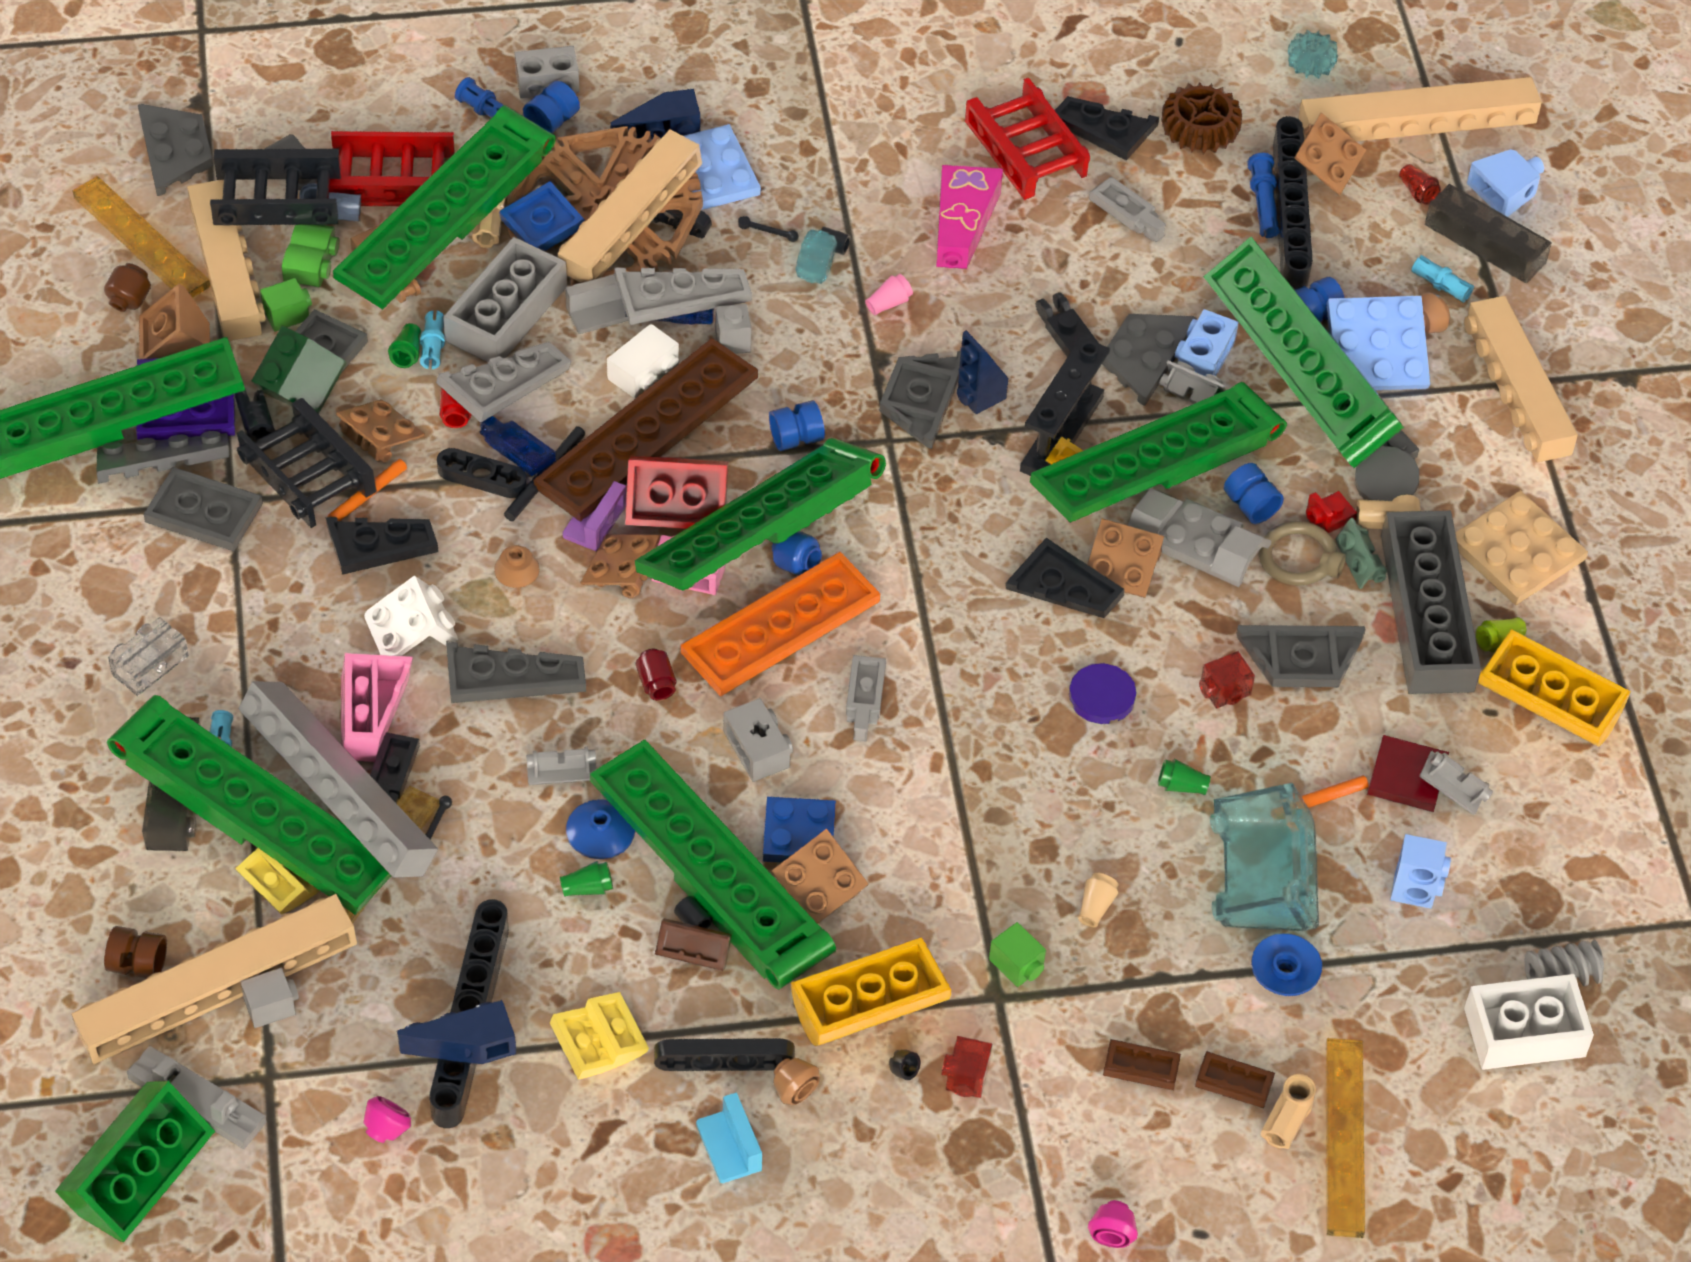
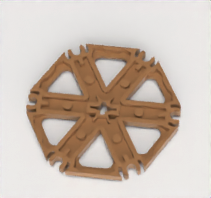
M628 126L558 137V142L555 141L552 148L553 152L544 157L541 156L542 162L514 189L505 207L531 193L539 178L549 176L570 195L565 196V198L586 221L597 210L600 202L606 200L612 194L619 181L625 179L631 173L638 160L643 159L650 152L659 137L654 134V138L651 139L650 131H646L644 137L636 138V128L632 127L628 131ZM613 147L615 150L600 179L576 156L579 152L585 150ZM696 173L689 178L659 212L679 210L683 213V217L673 237L669 241L661 240L646 226L625 250L634 259V263L626 268V272H641V268H648V266L649 268H655V272H659L656 261L663 260L666 264L670 265L672 264L670 255L675 260L677 259L703 207L702 192H692L701 190L700 181ZM508 228V233H509L510 238H511V239H512L513 237L517 238V237L512 233V231ZM574 234L569 236L567 241H569L574 236ZM614 270L606 271L602 277L614 274ZM570 278L571 286L580 283L574 280L573 278Z

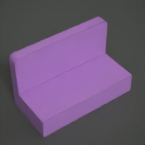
M614 481L591 514L581 522L572 517L563 531V538L597 552L606 534L610 532L626 507V486Z

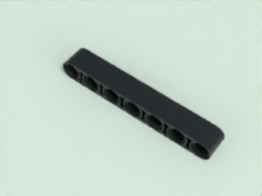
M1286 116L1277 121L1273 142L1274 175L1277 178L1275 192L1277 222L1279 226L1280 272L1293 289L1296 290L1300 287L1308 286L1313 259L1306 167L1294 158L1304 142V128L1299 119Z
M489 899L479 904L476 909L450 1012L459 1013L473 1009L484 1002L492 1003L509 934L507 908L501 901ZM489 921H497L496 923H487ZM484 950L490 951V952H488V953H480L481 951H484ZM476 980H481V981H483V982H481V983H472L473 981H476ZM438 1059L429 1097L431 1118L438 1127L444 1129L453 1128L461 1123L465 1114L477 1064ZM452 1072H459V1073H461V1074H459V1075H457V1076H450V1075H448L449 1073H452ZM445 1103L453 1104L450 1107H441Z

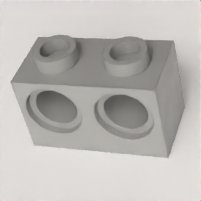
M574 46L514 52L515 73L520 99L535 97L541 94L544 88L556 80L567 84L575 93L579 92V69Z

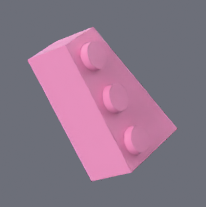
M345 653L341 675V745L356 761L375 762L385 733L390 728L409 681L413 657Z

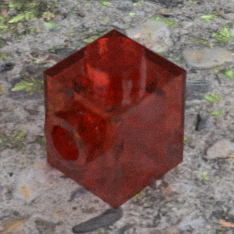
M1239 651L1204 664L1199 687L1203 696L1207 699L1209 698L1217 709L1227 704L1234 705L1243 698L1250 696L1255 675Z
M957 1036L953 1054L945 1055L941 1075L947 1076L946 1090L954 1092L961 1097L973 1096L981 1098L991 1061L993 1044Z

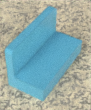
M737 1092L724 1096L722 1112L700 1118L696 1121V1127L720 1183H726L762 1171V1151Z

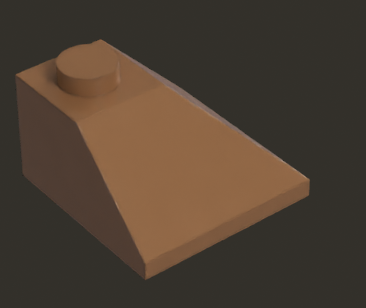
M181 284L176 285L139 316V359L162 358L211 342L210 323L189 292Z

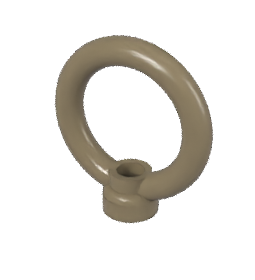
M1292 521L1274 527L1264 536L1271 540V545L1268 549L1261 547L1259 558L1262 567L1272 578L1288 585L1302 586L1316 583L1327 575L1337 579L1340 577L1344 568L1346 554L1337 551L1334 539L1323 528L1309 522ZM1303 534L1316 539L1322 545L1324 552L1318 567L1308 572L1295 573L1284 570L1275 563L1272 557L1273 546L1278 540L1287 535Z

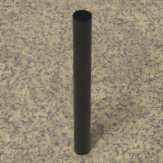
M576 426L507 508L504 512L506 519L514 521L539 492L533 480L577 446L586 433L581 427Z

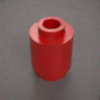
M441 387L439 415L442 422L450 428L464 427L467 425L472 414Z

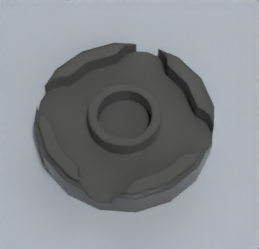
M1381 446L1357 465L1355 485L1359 495L1364 500L1392 501L1397 496L1414 495L1419 487V468L1415 459L1406 451L1396 447Z

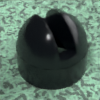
M906 1049L897 1050L894 1052L893 1058L889 1059L891 1072L899 1078L911 1080L919 1072L921 1060L915 1052Z

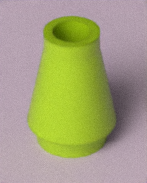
M1520 617L1483 621L1475 632L1477 644L1483 651L1496 652L1511 629L1525 635L1527 631L1526 624Z

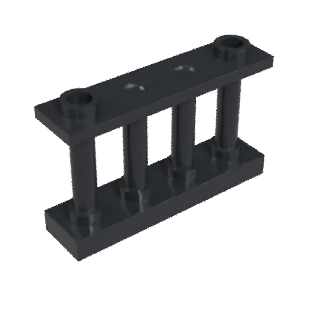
M214 149L217 180H224L222 199H211L210 201L213 225L339 224L337 199H329L330 179H341L339 149ZM267 179H286L285 199H266ZM299 179H317L316 199H298ZM236 180H255L254 199H235Z
M1082 336L1080 337L1025 422V427L1039 433L1034 444L1021 462L1020 472L1031 476L1032 472L1051 465L1045 460L1061 437L1066 440L1069 438L1071 443H1075L1104 397V389L1092 385L1091 381L1109 354V347Z
M300 398L291 403L294 417L291 419L292 422L253 442L243 430L237 432L239 442L237 453L244 464H250L283 498L298 520L302 518L310 528L316 526L314 507L350 487L352 489L357 488L366 498L376 493L377 490L373 469L303 398ZM297 433L300 435L304 434L309 439L273 460L264 453V451ZM315 451L317 453L322 452L327 457L290 478L281 471L283 468ZM332 469L335 471L339 470L344 475L307 497L298 489Z

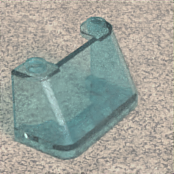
M1288 783L1214 799V813L1210 815V823L1213 832L1219 834L1224 841L1225 892L1217 893L1216 900L1212 901V913L1215 920L1220 921L1224 927L1292 931L1318 928L1319 906L1315 823L1310 809L1294 784Z

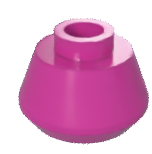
M381 1096L373 1097L367 1101L363 1123L368 1128L365 1132L371 1138L381 1143H384L386 1139L394 1141L411 1127V1116L405 1109L391 1100Z
M1112 1200L1107 1202V1204L1101 1205L1088 1222L1087 1228L1092 1238L1104 1246L1124 1248L1133 1243L1138 1236L1134 1213L1127 1204L1121 1201Z

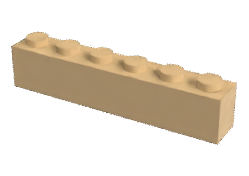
M670 129L662 138H659L654 143L650 152L643 159L638 160L631 173L625 179L619 181L612 194L606 200L600 202L593 215L581 223L574 236L562 244L557 254L558 258L566 261L567 276L580 283L601 278L702 165L699 144Z
M224 180L189 185L187 189L190 208L223 338L227 337L229 341L262 335L260 322L266 321L263 304H256L255 299L260 298L257 281H250L249 276H254L250 257L244 258V254L248 253L245 236L238 235V231H242L241 225H213L210 201L211 199H222Z
M1506 296L1471 302L1468 315L1464 319L1466 332L1472 335L1479 357H1483L1487 364L1489 377L1492 381L1496 382L1500 390L1502 402L1509 407L1512 413L1513 424L1516 428L1519 427L1524 437L1526 449L1532 452L1537 463L1571 456L1578 434Z

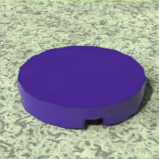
M1100 663L1088 665L1074 675L1069 688V699L1074 705L1073 709L1082 718L1093 723L1110 724L1112 720L1118 719L1120 721L1128 716L1133 710L1137 692L1135 683L1127 672L1117 666Z

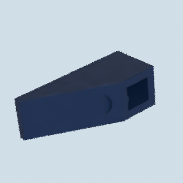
M694 89L664 92L610 122V129L628 126L629 131V129L635 127L637 132L636 138H642L646 131H650L651 139L654 138V134L662 138L669 129L682 136L700 132V111Z
M967 330L964 331L960 349L961 357L957 396L963 405L968 406L975 414H978L1007 399L1009 378Z
M503 1000L493 1003L484 1002L473 1009L459 1013H446L438 1019L424 1023H412L404 1029L397 1030L401 1054L481 1065L517 1054L515 1034Z

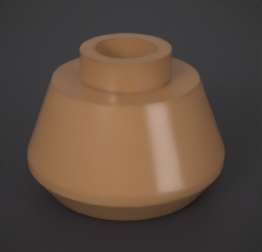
M1429 292L1423 294L1422 306L1425 333L1444 332L1448 328L1451 318L1446 302L1439 295Z
M519 545L510 546L503 550L494 567L495 576L498 581L512 588H522L530 585L537 579L540 570L539 563L530 550Z
M787 1058L779 1063L774 1070L775 1077L773 1083L783 1104L797 1105L811 1095L820 1082L819 1068L799 1058L792 1060Z

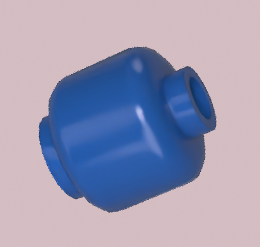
M798 531L787 538L786 541L779 544L773 543L772 545L775 565L796 576L803 574L821 562L822 552L818 540L804 532Z

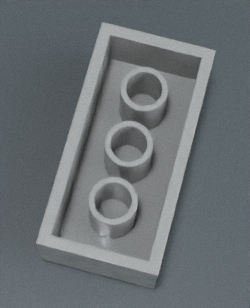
M513 237L443 316L445 342L489 362V359L498 356L506 358L565 290V287H567L566 261Z

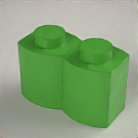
M295 225L290 244L286 249L282 262L283 281L296 278L299 284L320 287L323 279L329 278L331 272L330 259L332 255H337L340 244L339 237H335V227L327 225Z

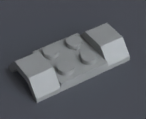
M1150 488L1135 506L1128 526L1165 536L1161 547L1162 553L1237 587L1242 584L1249 563L1261 547L1268 549L1271 545V540L1244 529L1243 523L1187 498L1185 501H1182L1153 488Z

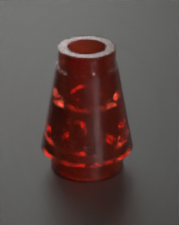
M1408 164L1401 169L1399 178L1403 181L1416 202L1428 205L1439 197L1441 186L1437 178L1414 167L1412 164Z

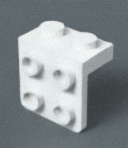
M413 576L366 611L365 620L380 655L402 656L428 636L433 637L445 646L446 641L456 642L458 640L453 628L455 621L450 613L445 610L442 604L444 596L435 585L432 584L430 586L416 576Z

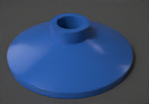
M604 799L588 801L578 806L571 813L566 824V834L570 845L581 855L593 859H608L621 854L631 845L635 836V830L608 800ZM597 822H605L604 824H601V825H600V824H596Z
M1275 934L1265 938L1256 946L1252 955L1251 966L1255 978L1264 988L1278 995L1297 996L1310 991L1321 977L1322 960L1319 952L1310 942L1293 934ZM1280 969H1287L1290 973L1283 972Z

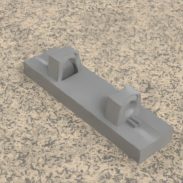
M150 1045L127 1071L128 1079L141 1087L150 1081H169L173 1075H176L171 1084L216 1133L243 1149L248 1146L267 1123L264 1114Z

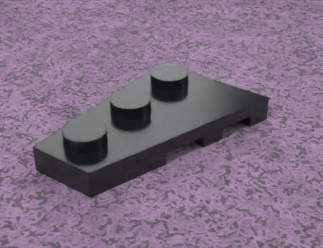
M1069 96L1055 109V112L1073 134L1126 161L1155 130L1159 123V117L1149 115L1146 119L1133 116V111L1122 109L1121 112L1104 109L1103 104Z
M1048 538L1043 540L1006 582L1007 590L1101 618H1105L1124 597V588Z

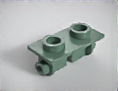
M1350 518L1335 540L1341 553L1346 554L1345 561L1359 589H1362L1368 580H1374L1375 583L1384 581L1387 569L1382 564L1379 556L1372 554L1375 548L1368 536L1367 529L1357 525L1354 518Z

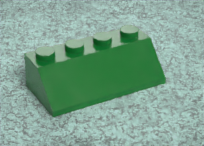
M169 1081L146 1082L58 1186L55 1192L79 1217L118 1241L125 1242L215 1133V1130Z

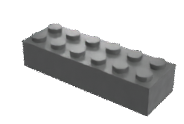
M1451 510L1386 512L1381 540L1408 694L1475 692L1481 666Z

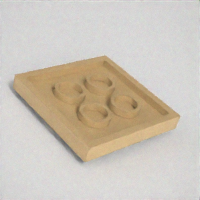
M1521 490L1455 532L1459 554L1515 606L1586 560L1588 551Z

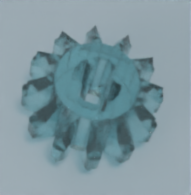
M1306 30L1304 34L1297 33L1288 47L1289 66L1295 69V74L1304 73L1306 78L1309 75H1314L1319 79L1321 74L1329 75L1338 59L1337 42L1331 40L1330 34L1321 35L1319 30L1316 33H1311L1309 30Z
M812 229L805 235L795 269L799 278L805 279V281L810 283L822 284L826 281L836 253L837 241L835 236L825 231Z

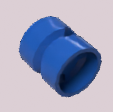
M556 80L544 88L541 94L536 95L524 105L523 115L550 133H554L562 126L563 122L569 120L579 111L580 102L575 92L567 84Z
M1325 277L1313 282L1309 289L1303 286L1295 290L1320 323L1323 319L1328 320V299L1345 298L1340 285L1332 277Z
M814 400L796 404L793 411L789 407H784L769 412L771 434L779 451L796 448L800 441H804L807 445L823 441L825 438L822 415Z
M1247 463L1240 466L1231 473L1224 483L1223 489L1233 502L1239 505L1241 512L1253 524H1259L1271 518L1280 509L1284 501L1281 492L1272 482L1268 481L1263 471L1255 463Z

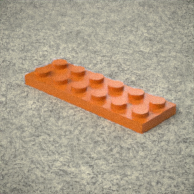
M838 552L681 644V654L721 697L879 603L881 594L841 552Z

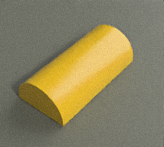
M1512 629L1484 667L1478 680L1480 685L1598 747L1604 743L1611 733L1631 692Z
M922 937L791 982L793 1001L799 1020L808 1039L814 1046L828 1043L949 1000L951 997V988Z

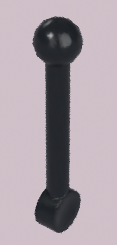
M742 216L738 219V226L741 229L749 227L786 237L790 242H795L799 238V234L795 230L788 232L750 221V218L747 216Z
M444 795L439 799L440 806L425 834L430 840L445 810L452 806V799L449 796Z

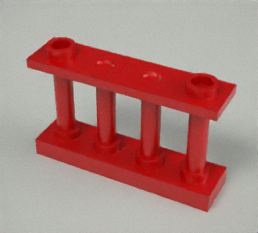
M1030 78L1024 79L1021 97L992 108L985 107L978 97L966 101V124L997 165L1003 169V173L1024 200L1035 196L1036 183L1039 178L1073 166L1081 178L1087 177L1088 164L1090 162L1088 149L1080 144L1045 99L1042 90L1036 87ZM1026 107L1034 116L1005 128L999 126L994 120ZM1039 127H1043L1049 135L1021 147L1014 146L1010 138ZM1056 146L1064 155L1036 167L1029 165L1024 159Z
M331 131L332 149H339L341 179H330L329 192L361 195V206L399 207L430 178L413 177L414 158H432V176L444 164V158H451L455 154L454 132ZM353 157H371L370 176H351ZM383 157H402L400 176H382Z

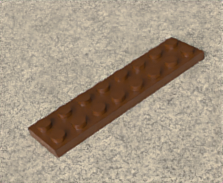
M711 338L533 480L534 485L541 494L581 522L597 508L614 481L627 485L628 459L630 456L661 457L754 382L758 378V369Z

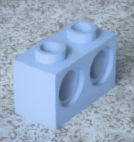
M1204 309L1198 320L1193 319L1187 331L1188 338L1186 341L1181 340L1179 342L1175 358L1192 366L1196 373L1203 376L1206 374L1217 376L1235 344L1239 322Z
M1405 834L1394 874L1390 901L1432 909L1435 896L1442 897L1445 878H1447L1451 857L1445 856L1447 842Z

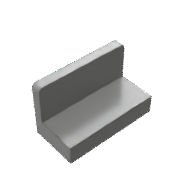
M614 274L565 287L566 309L578 334L628 321Z

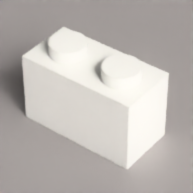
M649 324L607 358L608 380L636 399L679 364V343L654 325Z

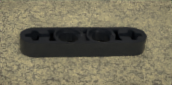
M780 1038L665 1039L659 1041L654 1046V1064L658 1069L664 1071H774L783 1060L787 1058L790 1060L795 1059L794 1043Z

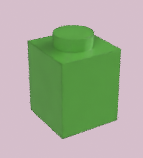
M296 278L260 289L264 313L274 332L279 331L281 326L288 328L302 323L309 316L308 307L312 306L309 292L306 288L301 289Z
M1016 922L991 941L989 960L1018 988L1027 980H1035L1043 972L1046 949Z

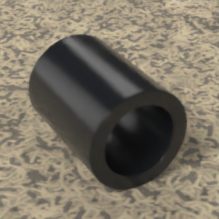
M823 226L817 239V247L845 255L851 236Z
M692 896L682 899L674 909V913L683 923L708 929L713 922L712 917Z

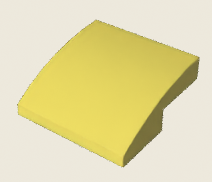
M259 848L235 868L281 915L298 907L320 892V890Z
M620 992L590 998L584 1008L553 1014L550 1025L578 1080L626 1064L647 1053L649 1049Z

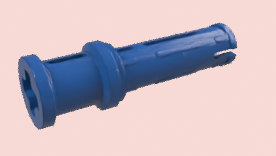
M471 77L463 79L455 91V99L460 103L466 102L472 106L474 112L478 115H488L492 118L504 106L496 100V96L492 91L483 90L476 85L475 80Z
M1257 153L1249 157L1247 161L1248 169L1252 173L1250 188L1256 195L1260 235L1266 238H1273L1279 234L1274 198L1277 178L1273 175L1272 171L1274 158L1268 153Z

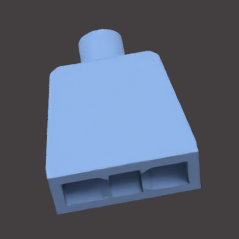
M1510 149L1472 162L1467 184L1493 210L1505 219L1535 196L1540 174L1544 172V164L1536 156L1526 161L1516 150Z

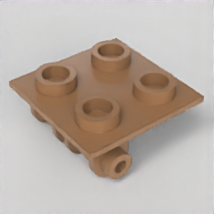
M1320 113L1314 125L1309 124L1303 131L1306 138L1294 158L1338 195H1341L1366 149L1323 113Z
M382 399L336 413L342 419L339 423L341 432L354 441L356 445L361 446L362 450L368 451V454L377 462L382 461L386 463L391 459L392 452L390 449L392 446L425 436V433L418 429L412 421L403 417L388 402Z
M1102 518L1087 565L1124 588V592L1146 598L1156 563L1159 561L1162 553L1161 547L1165 536Z
M606 534L580 583L582 585H620L623 589L622 594L625 597L634 598V596L639 595L641 592L642 581H646L648 578L636 572L635 560L656 548L661 535Z
M827 829L771 871L785 890L817 924L869 885Z

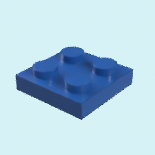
M551 181L499 211L501 220L518 239L543 251L548 250L576 233L581 223L585 221Z
M767 797L763 862H784L825 829L834 838L836 800Z

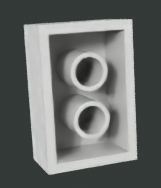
M1575 974L1471 986L1464 1007L1482 1070L1586 1057L1594 1036Z

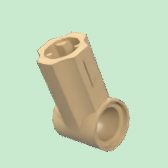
M507 197L473 229V242L479 244L480 247L492 248L493 245L499 243L502 227L499 211L505 208Z
M1400 495L1392 501L1358 499L1356 524L1361 525L1362 528L1383 529L1386 512L1421 511L1420 500L1413 495Z
M1293 1074L1285 1080L1283 1091L1261 1131V1137L1269 1145L1278 1149L1290 1148L1305 1117L1312 1110L1316 1087L1310 1077L1303 1074ZM1301 1094L1305 1099H1295L1291 1095Z

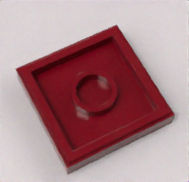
M1383 735L1367 795L1434 812L1439 790L1419 776L1431 751L1441 754L1446 753L1448 756L1449 752Z

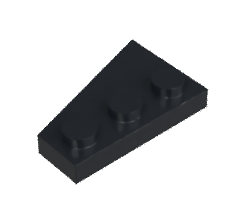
M325 517L326 526L342 575L438 552V543L430 519L390 518L387 522H368V518H355V522L338 521L337 517Z

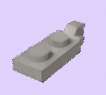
M1113 177L1108 178L1090 191V201L1131 230H1135L1139 234L1143 232L1145 237L1154 242H1158L1165 236L1166 223L1159 219V215L1155 212V207Z
M853 655L846 706L847 722H855L853 740L867 742L869 724L877 725V721L880 718L886 658Z

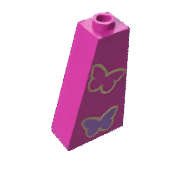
M942 165L936 267L968 268L1001 195L1003 169Z

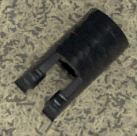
M246 390L235 393V400L245 432L253 442L275 431L263 390H257L251 402Z

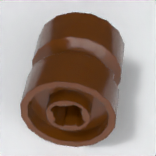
M113 927L105 949V970L127 975L132 970L136 977L145 979L154 973L162 972L167 952L166 936L148 931L138 935L137 930L132 928Z

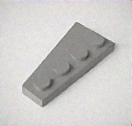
M614 268V276L630 325L714 309L718 306L752 301V292L744 269H703L702 272H688L686 268H673V272H655V268H641V272H626V268Z
M546 342L515 351L512 357L501 358V356L489 359L488 364L475 367L474 364L464 366L461 372L450 374L449 371L440 373L436 383L479 422H483L569 370L571 360L552 343Z

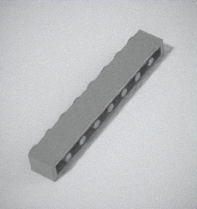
M252 681L238 708L242 714L393 878L423 877L438 850L434 843L283 682Z

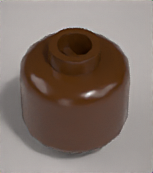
M126 263L125 266H117L104 286L105 295L110 299L109 305L121 312H125L126 309L136 310L140 308L151 289L148 273L141 267L131 263Z

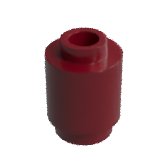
M655 648L642 652L635 665L644 692L652 700L656 701L669 698L676 691L675 685L677 681L667 653Z

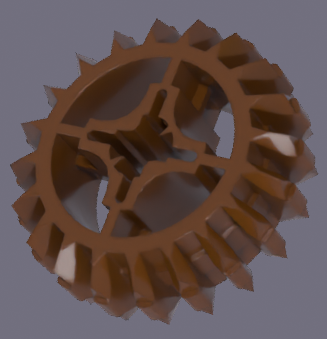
M1200 82L1197 86H1192L1188 83L1185 89L1177 87L1175 93L1169 94L1162 108L1161 122L1165 135L1170 136L1171 143L1179 142L1180 149L1189 147L1191 153L1196 149L1201 150L1203 154L1206 150L1210 149L1216 153L1219 147L1226 149L1229 143H1234L1241 130L1242 109H1240L1239 101L1233 99L1232 93H1225L1223 87L1215 89L1212 83L1209 86H1202Z

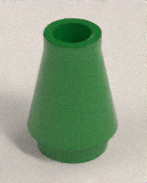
M405 324L402 331L388 348L390 361L397 367L409 368L419 359L421 329L416 324Z
M1175 758L1173 761L1165 759L1160 770L1158 786L1165 787V791L1206 795L1211 776L1203 774Z
M596 861L568 875L560 876L564 897L571 895H606L605 891L613 889L611 873L607 862L599 864Z

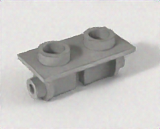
M1168 360L1169 375L1164 373L1159 383L1161 386H1164L1165 391L1181 398H1185L1189 389L1194 390L1189 399L1193 403L1226 391L1225 385L1220 378L1212 374L1203 376L1196 373L1192 366L1178 361L1176 364Z
M588 747L577 750H564L563 753H557V751H533V754L526 755L529 785L590 781V773L596 770L595 750H588Z
M1431 751L1419 777L1475 815L1481 801H1487L1492 795L1493 790L1489 788V783L1483 782L1471 772L1465 775L1463 773L1464 768L1449 758L1448 754Z

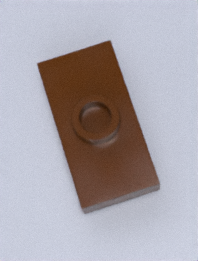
M664 918L661 921L655 955L723 971L726 967L732 934Z
M1110 1039L1103 1076L1174 1091L1181 1054Z
M1206 1051L1195 1087L1264 1109L1275 1073Z

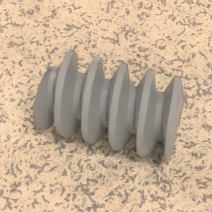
M1595 939L1591 943L1581 941L1578 946L1570 943L1565 948L1554 946L1551 951L1543 948L1538 953L1527 951L1524 961L1527 979L1575 974V977L1579 978L1582 986H1588L1589 975L1593 976L1597 984L1603 981V956L1601 948Z

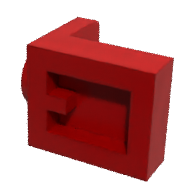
M1340 491L1322 499L1314 492L1309 495L1306 516L1310 523L1331 533L1344 527L1350 518H1354L1356 521L1357 512Z

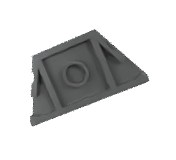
M145 104L138 105L157 196L165 194V187L179 181L182 184L191 179L196 173H202L213 166L202 114Z
M1128 314L1107 346L1110 348V352L1102 365L1110 373L1115 374L1118 381L1125 388L1130 387L1138 395L1137 401L1145 406L1158 387L1161 377L1168 371L1167 361L1174 362L1179 342L1187 340V331L1193 319L1197 320V318L1194 316Z
M957 351L956 357L939 358L938 353L926 354L922 357H898L880 401L879 411L927 448L932 449L957 386L961 352Z
M1238 625L1236 635L1272 687H1339L1364 638L1365 626Z

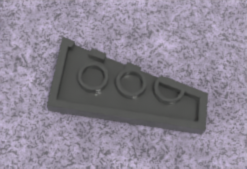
M208 431L201 434V436L194 437L180 434L171 436L166 440L155 441L153 438H143L137 440L136 443L122 444L118 441L105 443L103 446L97 447L96 473L98 484L109 482V475L124 472V477L129 478L139 476V471L143 468L152 467L159 472L171 469L178 461L184 460V464L193 465L228 458V434Z
M446 641L451 703L586 692L582 656L539 652L538 655H529L522 653L520 649L508 648V652L489 650L488 646L474 644V648L459 647L458 642Z

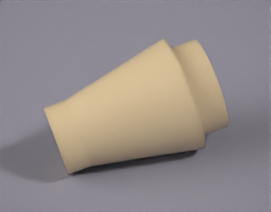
M1093 873L1091 878L1086 880L1081 911L1078 917L1082 924L1089 927L1098 926L1100 919L1118 895V883L1115 879L1103 873Z

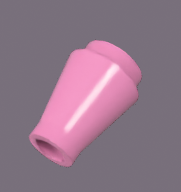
M898 274L895 277L891 275L871 297L865 300L869 311L876 316L880 312L908 302V297L913 295V290L903 275Z

